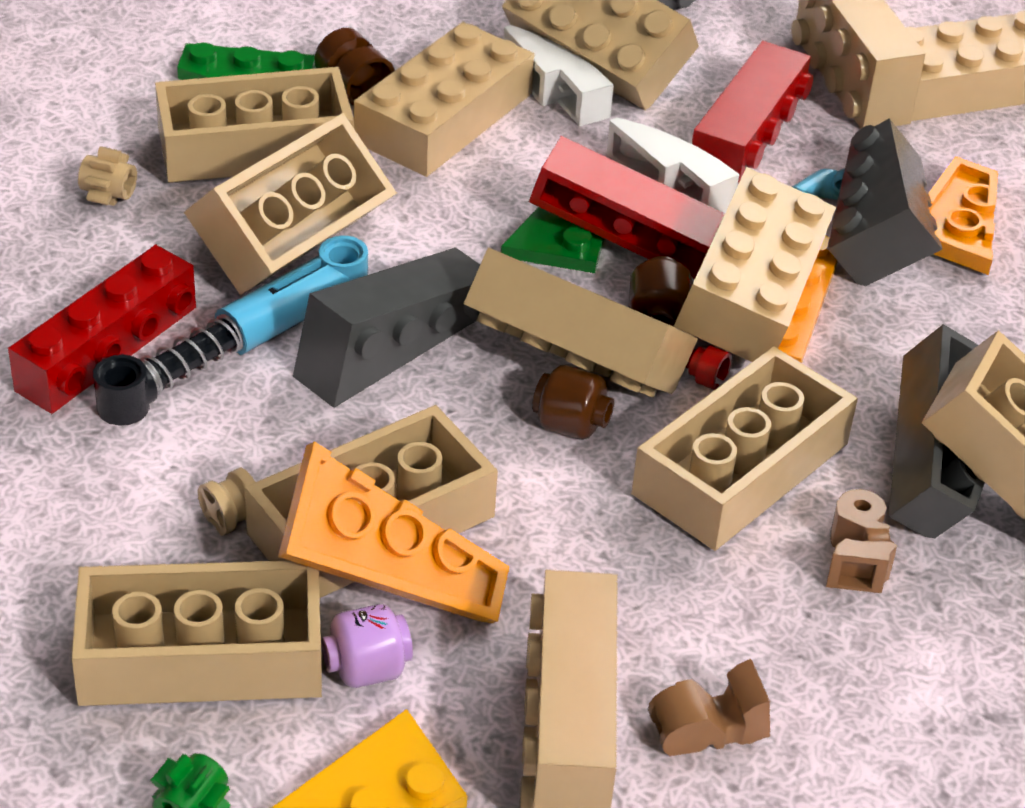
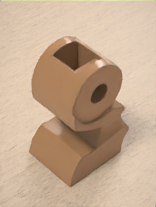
M852 489L844 492L839 497L830 532L831 544L835 547L831 560L826 587L882 593L884 583L889 580L897 545L891 541L890 526L883 523L887 509L885 501L876 493L865 489Z
M752 659L736 665L726 674L728 686L723 695L713 697L697 682L689 679L676 682V685L666 688L653 697L649 703L648 712L660 735V743L664 753L669 756L701 752L709 745H714L716 749H722L726 744H751L770 737V700Z

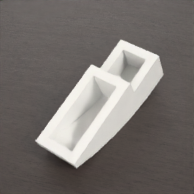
M513 25L504 27V40L512 41L517 46L535 53L532 95L542 106L559 103L578 126L610 118L614 85L598 69L565 47L536 33Z
M618 117L610 120L606 154L614 161L723 213L726 212L738 186L739 174L704 150L669 133Z

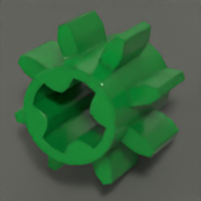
M194 753L189 757L187 754H182L177 762L168 758L150 780L158 788L152 796L154 800L153 808H229L231 806L224 798L230 790L229 786H227L228 776L225 770L215 760L204 754Z

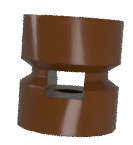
M343 27L332 31L318 45L314 56L316 69L339 67L348 101L353 106L354 100L395 71L392 63L353 28Z

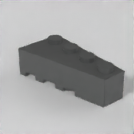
M890 118L876 126L867 125L861 128L851 138L827 248L858 285L863 286L872 284L942 250L941 241L934 232L938 229L936 220L929 210V207L932 206L931 198L924 189L927 186L921 157Z
M455 247L310 293L293 377L333 408L342 404L476 322L480 311L464 305V301L480 264Z
M944 324L903 355L889 506L890 518L924 537L934 539L975 511L985 482L976 477L973 471L946 445L940 443L932 432L922 424L924 417L955 363L978 346L975 342Z

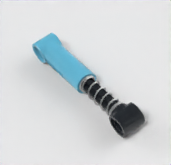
M351 236L329 238L320 245L318 250L319 256L218 309L215 313V319H211L207 323L206 330L194 328L190 333L189 339L177 337L172 348L167 346L160 347L155 357L147 355L138 359L134 356L122 354L104 358L96 364L93 370L98 415L105 422L118 426L139 422L147 415L150 409L149 404L157 399V396L164 390L165 385L169 388L173 387L174 379L180 376L189 379L192 369L199 366L206 370L207 361L214 357L223 360L225 351L230 350L243 355L303 322L310 293L368 275L367 246L363 241ZM201 331L199 334L193 336L195 332ZM184 340V342H182V343H180V344H178V345L176 346V344H177L179 341ZM162 350H167V351H165L164 353H162V354L159 355V353H160Z

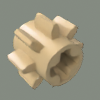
M100 146L98 157L93 155L84 157L78 172V185L80 189L88 191L87 201L115 206L118 198L128 200L132 196L137 182V169L135 165L127 164L128 154L122 153L120 150Z

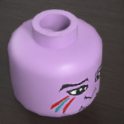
M372 605L336 614L332 619L330 636L321 638L322 656L327 671L329 673L338 671L342 681L352 688L397 679L403 672L405 662L411 661L413 658L411 635L404 616H395L386 605Z

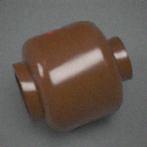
M667 256L653 257L636 266L630 276L629 308L674 327L694 281L689 269Z
M560 365L551 374L544 373L539 379L533 396L532 409L533 412L538 413L539 421L543 428L584 440L589 438L598 427H607L614 409V398L607 396V384L602 376L567 365Z

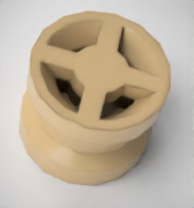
M242 467L228 472L226 480L220 483L208 481L200 485L197 490L198 500L204 516L215 526L221 536L233 532L237 523L243 520L246 521L245 487L255 483V480Z

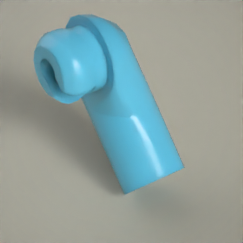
M820 169L792 187L819 198L838 200L845 169L840 171Z

